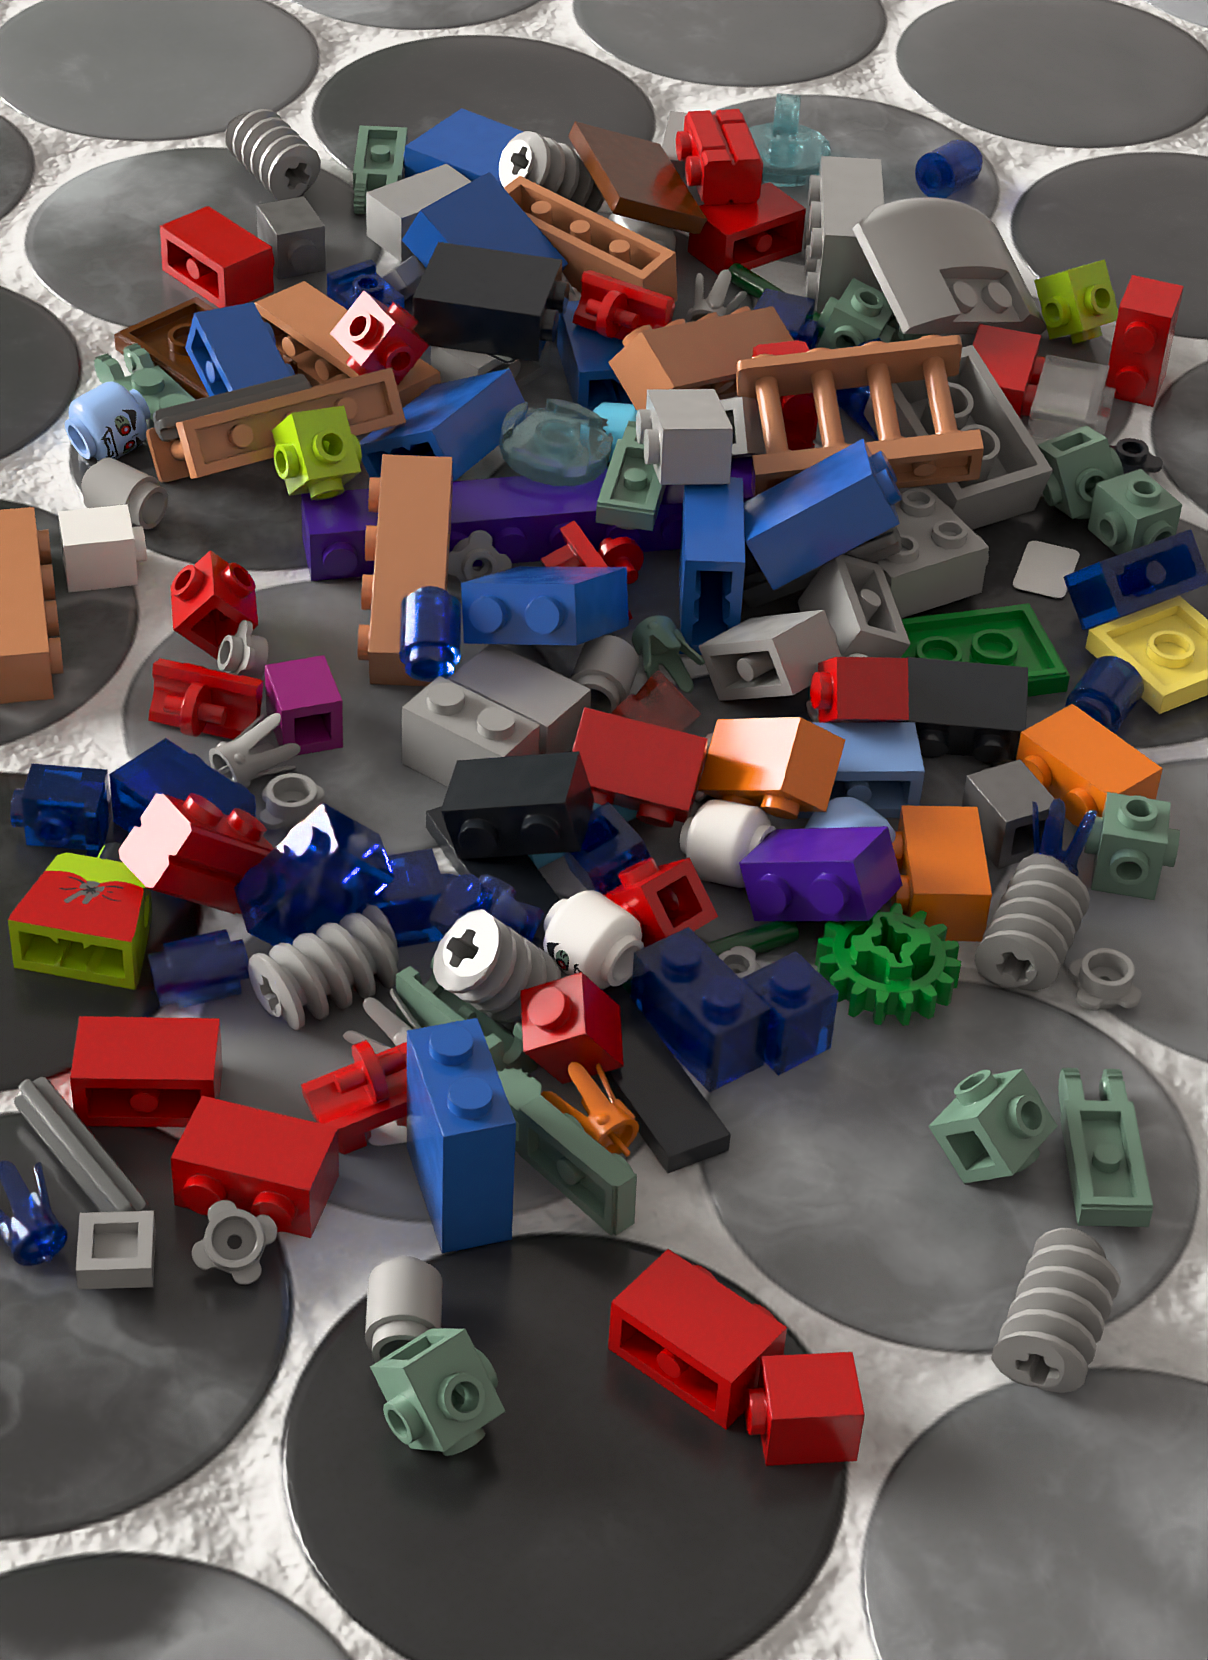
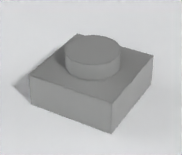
M413 255L366 290L381 303L393 295H396L400 302L416 292L422 279L420 276L424 274L426 268Z
M154 1211L80 1213L76 1260L78 1290L153 1287L156 1233Z

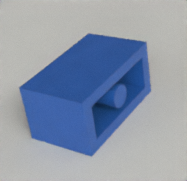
M254 302L194 313L185 349L209 396L295 375L291 365L284 362L276 347L275 335L271 325L263 321Z

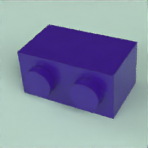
M888 826L775 829L739 862L754 921H869L903 886Z

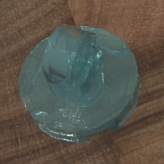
M777 93L774 122L749 128L763 161L762 183L764 184L771 182L778 187L805 185L806 176L819 175L821 156H831L829 141L821 133L799 125L801 95Z
M547 399L546 408L527 410L528 402L518 404L506 414L501 428L499 447L503 459L521 476L552 486H577L595 480L606 471L613 437L611 433L607 435L601 429L603 420L597 413L580 404L560 399Z

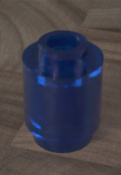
M963 140L949 141L923 155L918 160L915 168L917 184L928 197L947 198L976 181L983 166L982 155L979 149L971 142Z
M421 587L403 598L400 604L399 658L405 664V672L416 680L433 682L439 676L445 679L449 678L454 673V666L460 661L461 603L455 596L440 587Z
M1114 656L1099 657L1092 662L1068 695L1065 707L1074 704L1115 734L1143 694L1144 684L1142 677L1133 665L1121 658Z
M226 929L164 943V951L148 954L160 1007L177 1003L178 1009L240 995L242 994L240 981L249 979V960L243 939L230 941Z

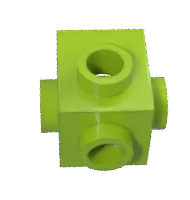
M1105 259L1034 280L1049 339L1070 335L1072 344L1102 336L1100 326L1117 321L1118 308Z
M344 405L294 412L272 429L276 445L274 449L275 468L279 477L285 480L289 496L310 493L311 500L331 498L342 494L345 491L343 485L361 472V446L357 437L351 433Z

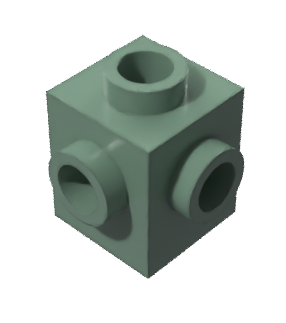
M853 278L839 300L831 296L817 322V325L825 328L817 348L838 349L856 347L873 341L890 343L896 329L888 325L894 313L884 293Z
M1087 425L1037 445L1053 470L1042 495L1049 506H1055L1072 519L1090 518L1096 483L1124 474L1119 456L1112 447H1109L1108 439Z
M1138 469L1096 483L1088 529L1129 565L1173 550L1182 503L1142 469Z
M1107 792L1102 817L1090 815L1084 853L1095 855L1091 890L1155 900L1162 866L1174 867L1179 846L1180 830L1169 828L1171 802L1149 799L1144 796H1129Z
M1022 1068L993 1075L990 1070H981L968 1076L955 1087L954 1094L956 1098L928 1127L965 1184L1012 1176L1024 1170L1037 1160L1040 1155L1038 1147L1058 1125Z
M431 1328L370 1366L387 1401L383 1407L386 1421L397 1438L403 1443L408 1444L410 1449L442 1451L445 1456L460 1453L478 1443L485 1436L482 1427L505 1412L495 1390L498 1386L496 1372L488 1358L474 1347L466 1329Z

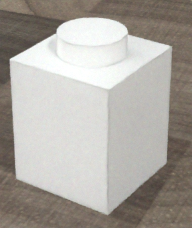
M128 504L58 511L62 559L68 593L138 585L136 562L147 561L143 526L132 527Z

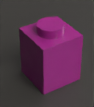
M321 655L265 665L266 712L268 716L274 713H280L281 716L280 724L273 730L279 746L288 743L298 744L301 749L296 756L343 748V701L325 656Z

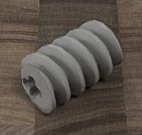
M258 109L236 116L228 123L225 132V144L230 154L236 157L238 162L245 166L277 200L301 197L316 181L321 165L317 151L310 147L296 131L291 129L288 123L283 121L271 109Z
M525 131L511 139L502 151L499 162V178L503 187L520 175L595 213L601 208L605 200L577 151L569 145L557 143L554 139L542 137L536 132Z
M1036 853L1024 858L1016 867L1014 876L1007 885L1006 893L1001 897L999 907L994 912L991 923L984 932L982 942L976 949L974 961L977 971L990 983L1003 988L1038 991L1048 988L1056 981L1059 968L1065 962L1067 950L1074 942L1075 933L1080 929L1082 917L1087 913L1090 903L1087 887L1076 875L1070 872L1065 864L1052 856Z
M369 905L362 914L350 913L340 920L339 925L337 923L322 925L317 930L316 935L313 933H303L293 941L292 945L289 943L275 945L270 950L269 956L263 953L252 955L248 964L250 984L265 1011L271 1016H283L292 1029L299 1030L305 1025L303 1010L305 1005L315 1018L321 1020L329 1014V1004L326 997L328 995L338 1008L344 1010L352 1004L351 985L362 998L373 997L376 993L374 975L385 988L391 989L396 987V974L399 973L397 968L399 960L397 941L393 929L378 906Z
M483 909L468 912L454 923L441 939L433 961V973L439 985L447 991L454 993L464 1002L470 1003L480 1012H484L494 1021L500 1022L512 1032L517 1022L522 1023L520 990L568 976L559 969L552 956Z
M1058 1228L1045 1232L1036 1241L1033 1255L1027 1263L1024 1278L1018 1285L1015 1300L1010 1305L1007 1320L1001 1327L998 1343L993 1347L991 1360L998 1370L1012 1381L1024 1386L1038 1387L1042 1390L1057 1393L1076 1391L1084 1385L1088 1373V1365L1094 1359L1096 1343L1101 1340L1105 1326L1104 1321L1110 1316L1113 1305L1112 1300L1117 1297L1121 1283L1116 1268L1107 1260L1104 1249L1093 1237L1079 1229Z

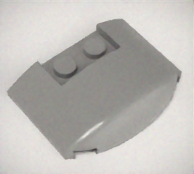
M908 198L876 207L867 219L862 218L852 228L903 334H976L979 324L1032 334H1042L1047 329L1045 321L998 228L978 209L966 203L946 198Z

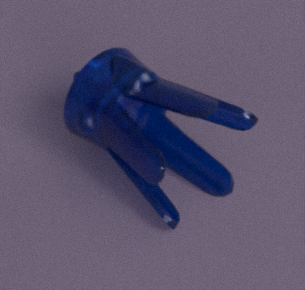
M1060 798L1054 799L1051 803L1040 846L1038 805L1032 801L1033 854L1039 853L1054 857L1065 864L1070 872L1078 877V859L1094 827L1097 810L1086 812L1065 851L1063 850L1065 803Z
M2 1160L0 1163V1180L9 1199L14 1217L11 1219L0 1209V1235L5 1244L10 1246L16 1263L23 1266H33L43 1262L50 1263L52 1257L59 1253L66 1244L68 1233L52 1212L41 1162L34 1166L38 1193H30L13 1163Z

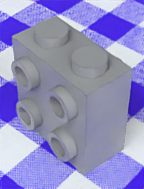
M926 485L901 492L903 500L895 503L900 524L895 527H897L901 537L902 550L897 554L873 562L882 566L900 617L904 618L982 593L985 569L989 560V546Z

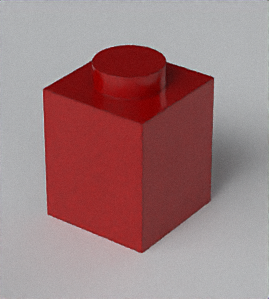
M834 657L819 662L818 672L813 674L810 685L811 703L814 709H818L819 723L902 722L909 720L908 658Z
M580 972L520 990L523 1052L560 1083L573 1082L568 1073V1066L571 1062L581 1064L590 1076L598 1074L596 1069L598 1063H600L604 1072L624 1067L620 1006L585 974Z
M853 1352L761 1356L758 1387L747 1388L745 1392V1417L748 1434L761 1435L766 1466L857 1461L865 1412Z

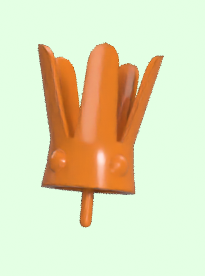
M571 1062L568 1066V1073L583 1097L581 1104L589 1116L587 1117L551 1091H543L541 1096L563 1114L567 1113L575 1117L585 1132L610 1153L618 1155L623 1153L628 1157L630 1155L628 1147L634 1141L639 1130V1124L634 1120V1114L620 1099L615 1098L600 1063L596 1065V1069L610 1101L585 1068L577 1062Z

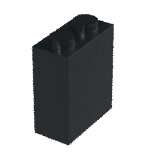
M438 242L413 296V316L419 322L414 331L429 346L539 362L546 341H555L559 313L565 314L568 305L570 284L569 282L561 281L562 260Z

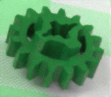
M894 903L890 908V912H880L878 910L869 921H841V924L828 921L825 924L824 938H818L815 965L818 966L816 981L818 985L829 986L827 999L830 1003H837L843 1000L849 1001L848 1015L853 1018L866 1010L873 1012L872 1018L876 1025H881L886 1015H895L902 1026L909 1025L911 1012L916 1011L921 1016L930 1019L934 1017L936 1003L948 1006L951 1003L953 988L958 986L962 962L957 960L959 952L958 941H945L948 927L944 924H937L931 927L925 925L927 912L923 910L916 912L912 917L903 915L900 903Z

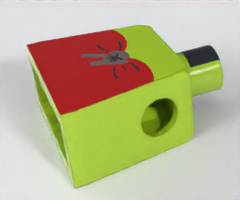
M112 842L104 845L97 858L68 852L55 857L8 918L14 968L136 990L152 922L151 889H147L120 860L118 850L122 845L121 843Z

